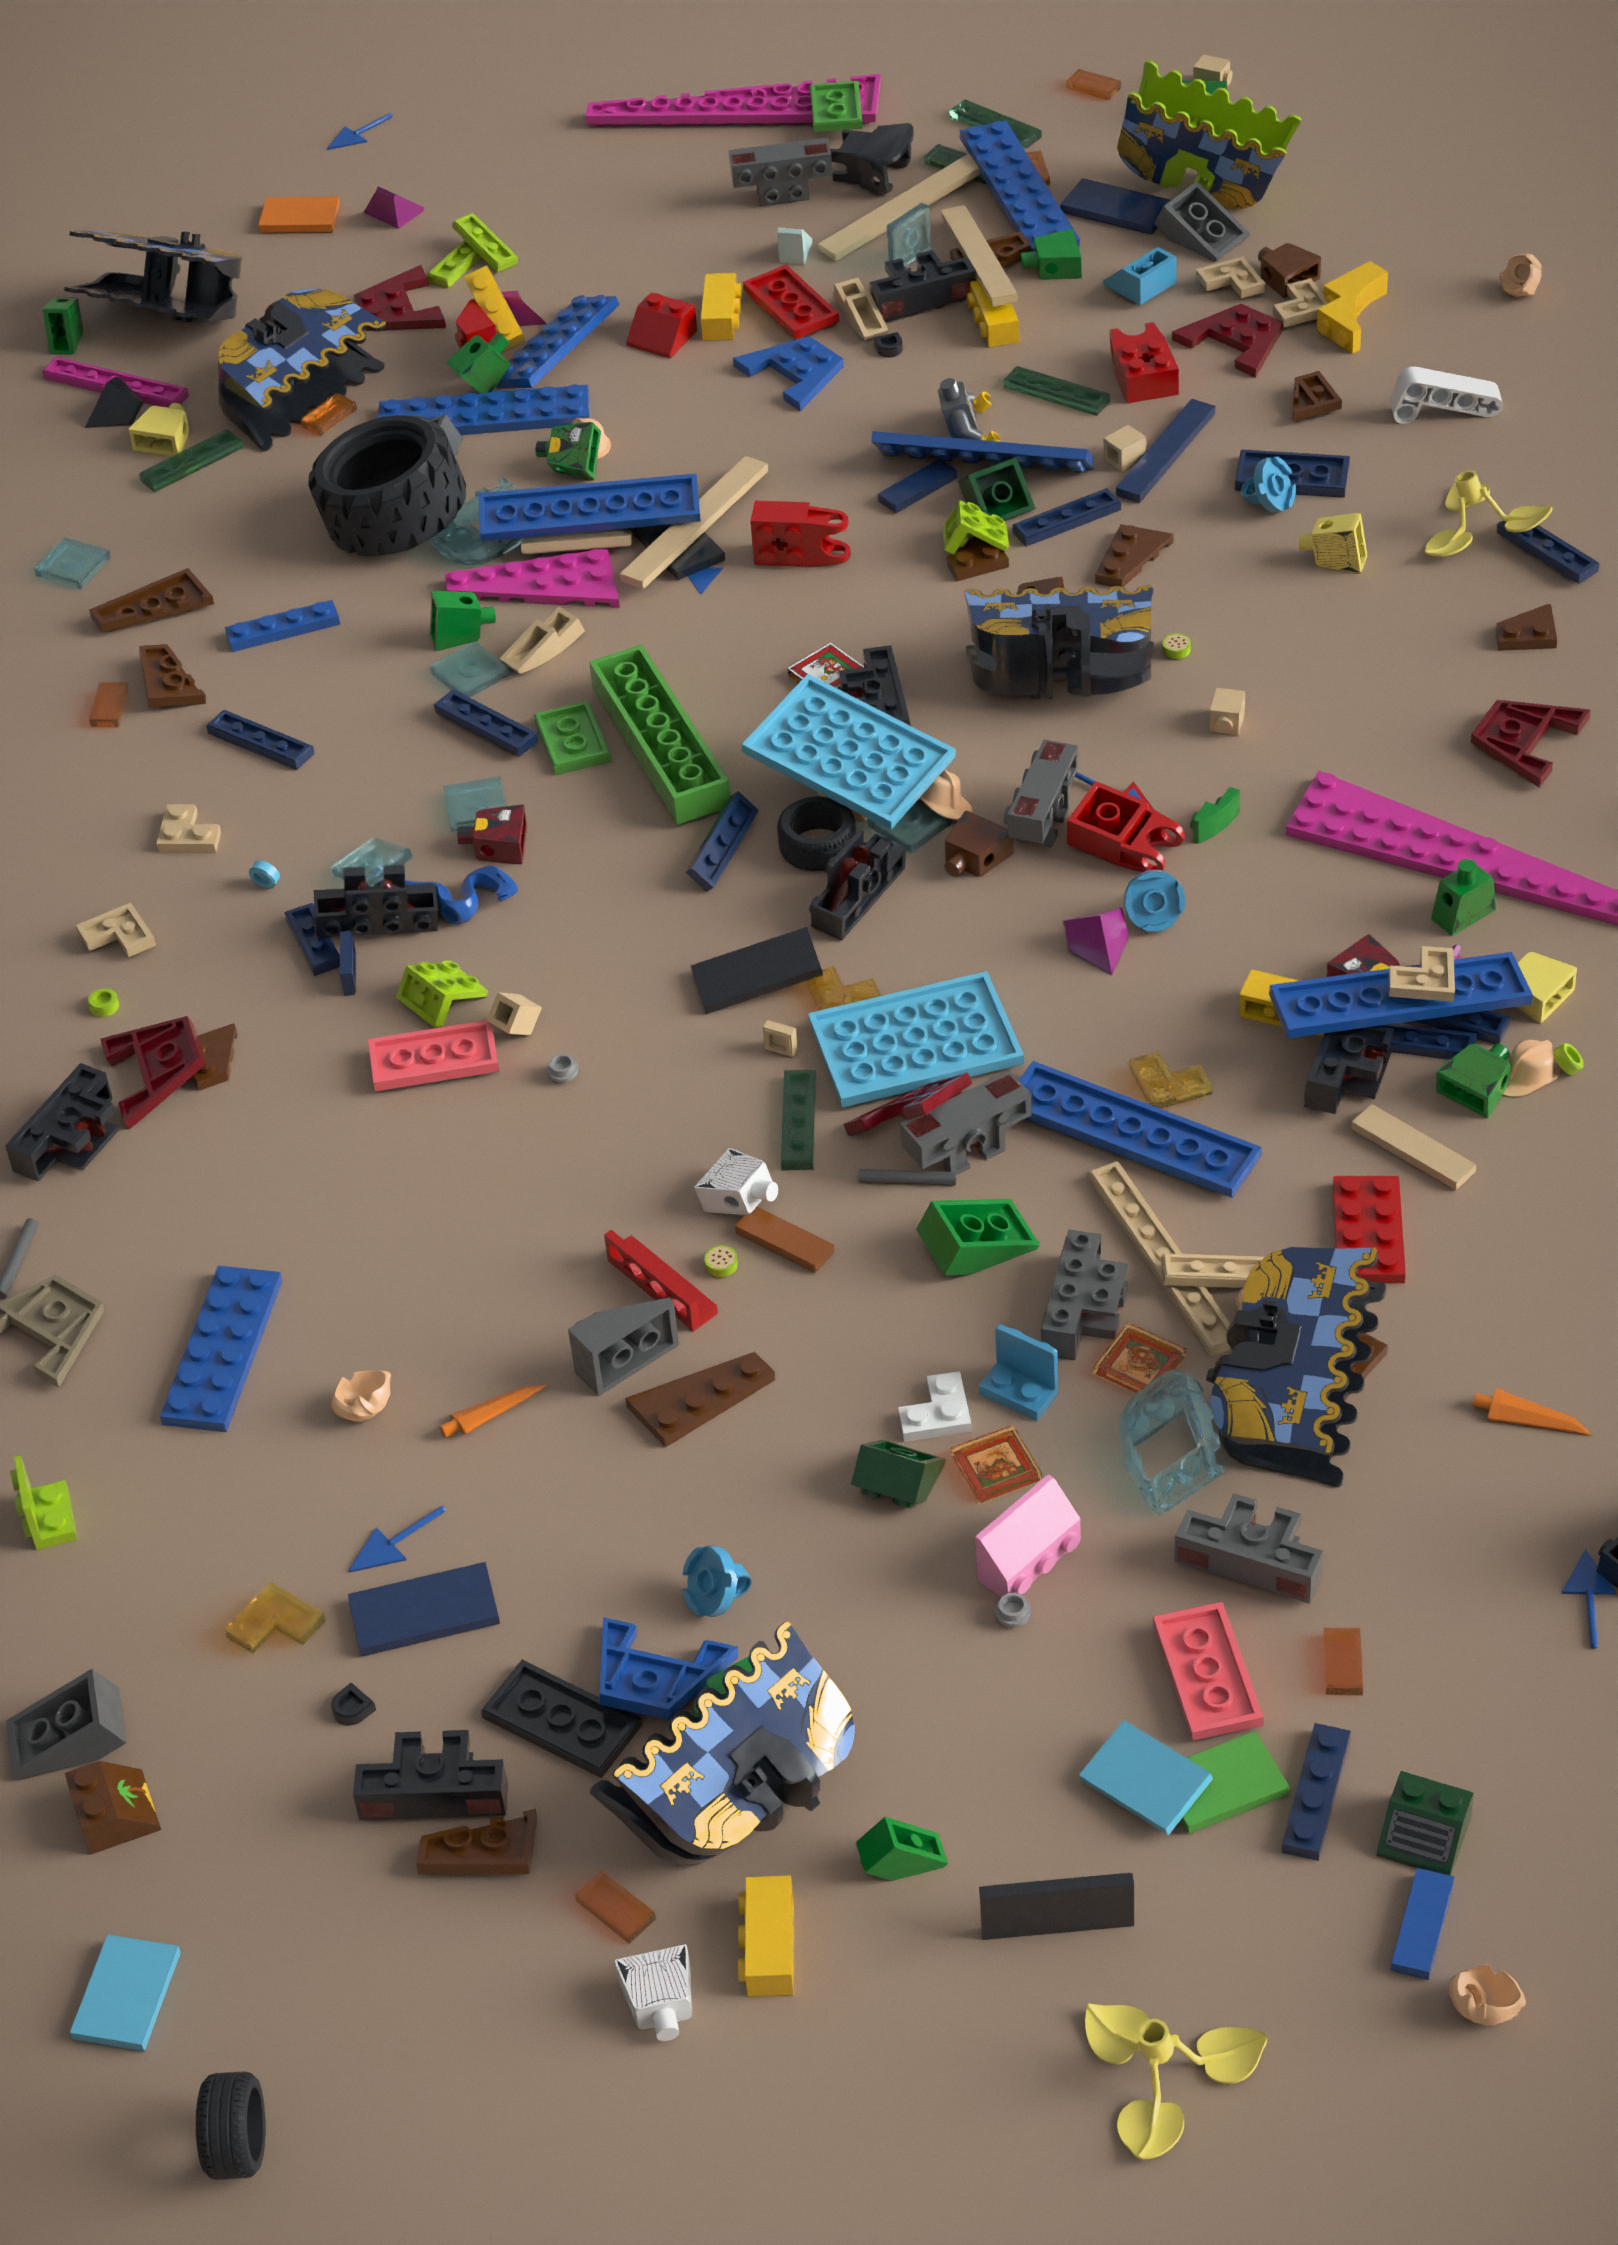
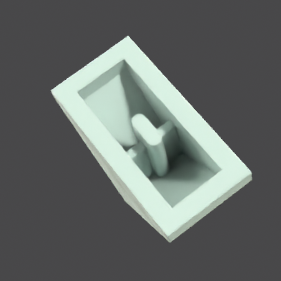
M778 227L779 262L804 265L813 239L803 229Z

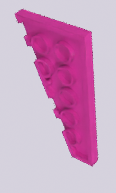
M608 548L444 573L447 591L473 592L476 594L478 601L483 600L485 597H499V602H510V598H522L524 603L567 605L571 601L584 602L585 606L595 607L596 602L610 603L612 608H620Z

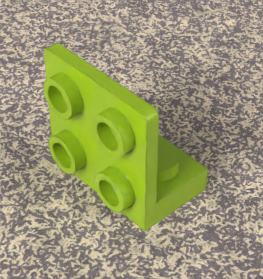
M959 500L943 525L944 550L953 555L958 547L962 548L965 545L969 533L1003 551H1007L1009 547L1005 521L997 515L992 514L990 516L982 512L974 503L968 502L966 504Z
M444 960L442 963L421 962L417 965H406L396 998L435 1028L444 1026L452 1000L486 997L488 990L479 984L477 978L463 972L457 963Z
M21 1455L15 1456L16 1469L11 1470L10 1475L14 1490H20L14 1499L18 1516H25L21 1518L25 1537L33 1538L36 1550L76 1541L77 1534L66 1480L31 1488Z

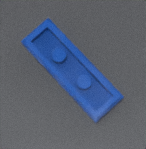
M1417 1868L1391 1963L1392 1971L1429 1980L1454 1886V1876Z

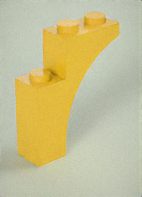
M1369 261L1325 284L1323 287V295L1325 297L1323 299L1329 303L1318 308L1317 331L1352 354L1359 351L1361 327L1356 319L1366 306L1387 294L1388 272L1372 261Z

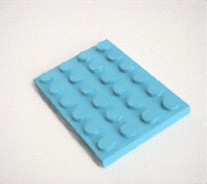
M809 674L800 681L742 743L741 751L890 830L956 756L955 748Z
M987 971L808 1013L811 1030L842 1108L910 1092L928 1083L968 1072L970 1077L1025 1064L1023 1051Z

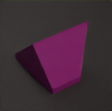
M378 186L363 213L399 229L421 214L424 207Z
M518 291L501 292L519 326L547 324L521 299Z
M1123 907L1062 920L1068 950L1108 974L1113 975L1129 938Z

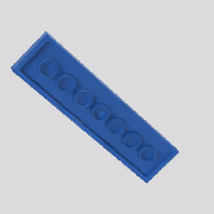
M997 121L960 130L959 139L979 167L981 175L1015 231H1021L1031 244V252L1034 251L1033 240L1036 237L1073 229L1007 121ZM1073 229V232H1074V235H1075V238H1076V241H1077V244H1078V247H1079L1080 238L1078 237V235L1076 234L1075 230Z
M573 384L570 386H549L539 389L492 391L490 393L477 394L467 393L453 396L441 395L428 398L415 397L404 400L390 399L379 401L378 418L393 415H415L431 420L447 414L460 435L553 428L554 426L572 424V421L576 418H590L588 385Z
M872 431L871 442L879 451H883V455L899 457V453L910 454L909 457L915 459H925L926 455L936 456V460L952 461V457L963 458L962 461L965 463L977 464L979 459L989 460L991 465H997L1017 458L1021 468H1032V464L1043 465L1042 468L1046 470H1059V466L1069 467V471L1084 473L1086 469H1093L1094 457L1088 449Z
M697 474L478 493L481 542L701 521Z
M1512 952L1455 959V995L1453 1002L1389 997V969L1270 985L1269 996L1287 1038L1531 1005L1533 994ZM1419 964V965L1405 966V967H1418V968H1420V964Z
M1032 1061L1019 1078V1081L1031 1093L1032 1115L1025 1119L1230 1198H1233L1262 1154L1261 1146Z

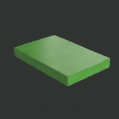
M858 81L810 85L814 132L863 129Z
M589 701L533 714L535 725L555 775L611 762L609 749Z
M1256 1731L1187 1757L1190 1761L1210 1772L1213 1780L1182 1817L1181 1822L1188 1834L1289 1795L1290 1787Z

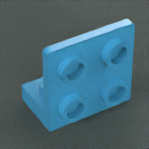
M999 1324L995 1329L997 1363L979 1384V1394L1038 1421L1059 1394L1058 1351L1048 1343L1039 1342L1024 1335L1017 1329H1011Z

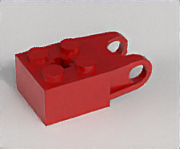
M1154 322L1145 323V331L1139 335H1126L1118 328L1110 329V350L1114 374L1127 404L1179 395L1178 365L1165 337Z
M755 500L750 520L754 565L812 567L837 565L846 562L851 556L850 546L840 540L829 537V535L845 531L849 524L848 516L839 510L810 506V502ZM831 520H841V521H842L841 523H838V524L828 523V522L831 521ZM832 551H843V552H844V553L841 554V555H833V554H831Z
M1097 781L1094 782L1067 820V845L1115 865L1139 872L1147 870L1163 871L1165 859L1154 846L1178 847L1185 839L1182 827L1174 820L1150 808L1149 802ZM1165 829L1172 831L1176 837L1166 833ZM1146 858L1153 860L1157 866L1150 864Z

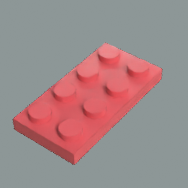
M486 1020L368 1039L375 1092L499 1072L492 1024Z
M1223 1602L1153 1616V1626L1192 1741L1263 1726L1264 1717Z

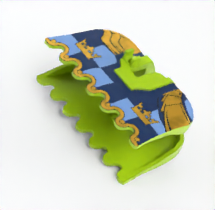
M1145 60L1138 94L1129 92L1127 97L1125 117L1117 150L1121 160L1128 169L1144 180L1159 184L1164 188L1177 186L1182 182L1186 168L1198 171L1195 182L1197 181L1222 206L1231 209H1244L1254 206L1263 198L1274 173L1287 153L1286 148L1302 119L1300 116L1291 114L1285 120H1279L1276 109L1269 105L1264 106L1259 112L1255 111L1252 100L1245 96L1235 103L1231 102L1229 92L1225 88H1217L1214 93L1210 94L1206 92L1205 83L1201 79H1193L1190 84L1186 85L1182 82V75L1177 70H1170L1167 75L1161 76L1158 73L1157 64L1151 60Z

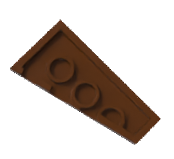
M754 1351L625 1398L626 1407L667 1447L775 1381V1371Z

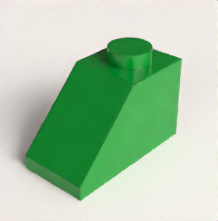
M888 1817L882 1818L856 1841L861 1858L860 1862L865 1873L890 1881L941 1869L948 1864L938 1833Z

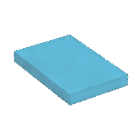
M1125 1720L1120 1723L1079 1774L1083 1783L1166 1835L1171 1833L1213 1780L1210 1772Z
M107 1935L70 2030L72 2040L145 2052L181 1954L179 1946Z

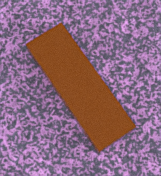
M756 1207L752 1213L744 1215L735 1225L736 1234L815 1273L834 1253V1244L759 1207Z

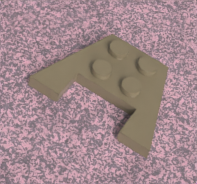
M55 1274L0 1303V1334L13 1324L52 1348L33 1368L35 1374L59 1388L105 1310L101 1301Z

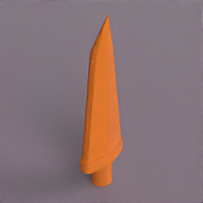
M547 1385L523 1386L470 1408L457 1411L450 1415V1421L439 1426L441 1434L444 1438L459 1431L467 1434L531 1397Z
M1496 1388L1493 1397L1476 1393L1473 1406L1489 1410L1487 1420L1493 1422L1499 1421L1592 1435L1576 1418L1504 1392L1505 1390Z

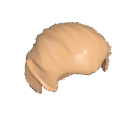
M1529 253L1511 257L1505 271L1499 276L1503 290L1514 297L1535 294L1541 279L1542 266L1540 262Z
M382 1370L354 1372L350 1381L341 1377L335 1392L332 1393L331 1408L339 1417L351 1421L362 1422L373 1418L386 1406L390 1396L391 1374Z
M1488 1963L1459 1972L1449 1982V1994L1453 2005L1463 2017L1477 2024L1494 2026L1511 2020L1514 2016L1518 2015V2012L1526 2004L1524 1994L1517 1982L1505 1971H1501L1498 1974L1494 1973Z

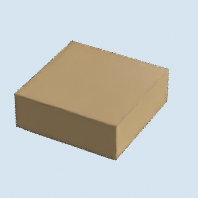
M770 1020L766 1021L763 1026L765 1049L794 1057L798 1051L796 1028Z

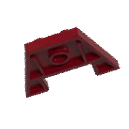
M422 265L353 295L356 305L386 322V327L381 331L446 328L445 318L439 306L414 311L406 291L428 286L427 277Z
M1238 304L1172 331V340L1192 349L1205 338L1210 337L1244 352L1235 359V368L1256 378L1283 331V322L1249 306Z
M1496 700L1472 732L1471 743L1540 788L1551 773L1553 762L1532 756L1530 753L1549 727L1578 735L1590 719V709Z
M188 1016L100 1038L105 1058L111 1066L136 1054L145 1088L118 1102L123 1121L129 1129L135 1126L206 1065L193 1022Z
M968 1072L937 1080L904 1094L843 1125L849 1136L867 1131L896 1116L902 1115L904 1120L923 1116L947 1100L963 1093L962 1090L973 1083Z

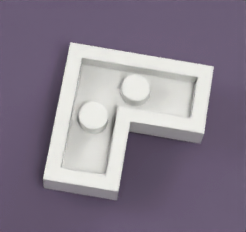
M960 1371L926 1376L930 1402L898 1407L904 1442L972 1432L971 1419Z

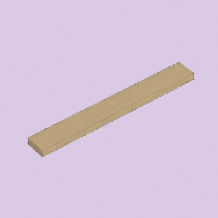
M970 154L965 155L818 243L819 251L836 262L981 174L979 167Z
M962 205L941 210L943 222L963 256L967 257L976 270V279L992 306L996 307L1017 302L1018 295L966 206Z
M748 456L743 457L699 499L701 521L672 524L620 573L621 581L641 589L647 587L768 472V463Z
M1116 1161L1089 1171V1181L1208 1355L1213 1357L1231 1350L1226 1337L1230 1322L1206 1287L1164 1285L1161 1266L1162 1253H1182L1120 1163Z

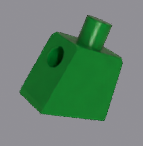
M1073 229L1036 237L1033 240L1034 251L1020 253L1022 269L1036 267L1039 278L1042 280L1082 278L1081 254Z
M76 297L52 298L42 309L49 353L75 354L83 333L79 300Z
M431 591L429 634L436 651L477 642L480 639L481 625L496 622L494 607L481 608L477 596L473 592Z

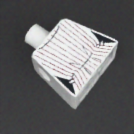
M731 1148L726 1150L694 1187L704 1212L748 1215L752 1213L762 1200L774 1201L778 1195V1185L772 1182L766 1164L762 1160Z
M687 1945L616 1959L615 1964L619 1985L637 2027L642 2030L655 2027L656 2037L661 2041H669L679 2035L677 2022L688 2020L692 2017L691 1969Z

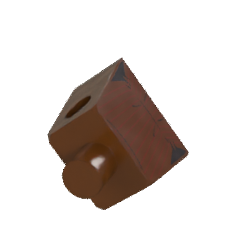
M966 810L945 839V860L947 861L944 864L945 870L954 877H957L963 870L977 877L985 875L1014 853L1013 838L1008 837V828Z

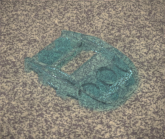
M502 477L498 479L499 485L490 491L484 487L474 492L475 497L464 502L456 518L445 529L429 540L432 547L446 558L465 565L484 564L516 548L521 544L522 538L498 540L497 543L494 541L481 542L480 531L470 523L479 518L478 493L521 489Z
M1172 1369L1163 1373L1138 1391L1124 1407L1119 1420L1120 1440L1126 1469L1148 1507L1159 1515H1163L1225 1473L1224 1466L1217 1464L1215 1458V1451L1221 1447L1219 1435L1213 1431L1211 1421L1215 1418L1211 1405L1206 1404L1202 1396L1204 1390L1197 1378L1188 1372L1178 1369ZM1185 1413L1197 1447L1152 1478L1147 1479L1142 1469V1459L1136 1451V1446Z

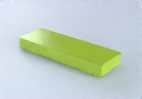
M474 213L453 221L452 228L497 273L518 264V256Z
M463 240L427 274V281L449 288L482 257Z

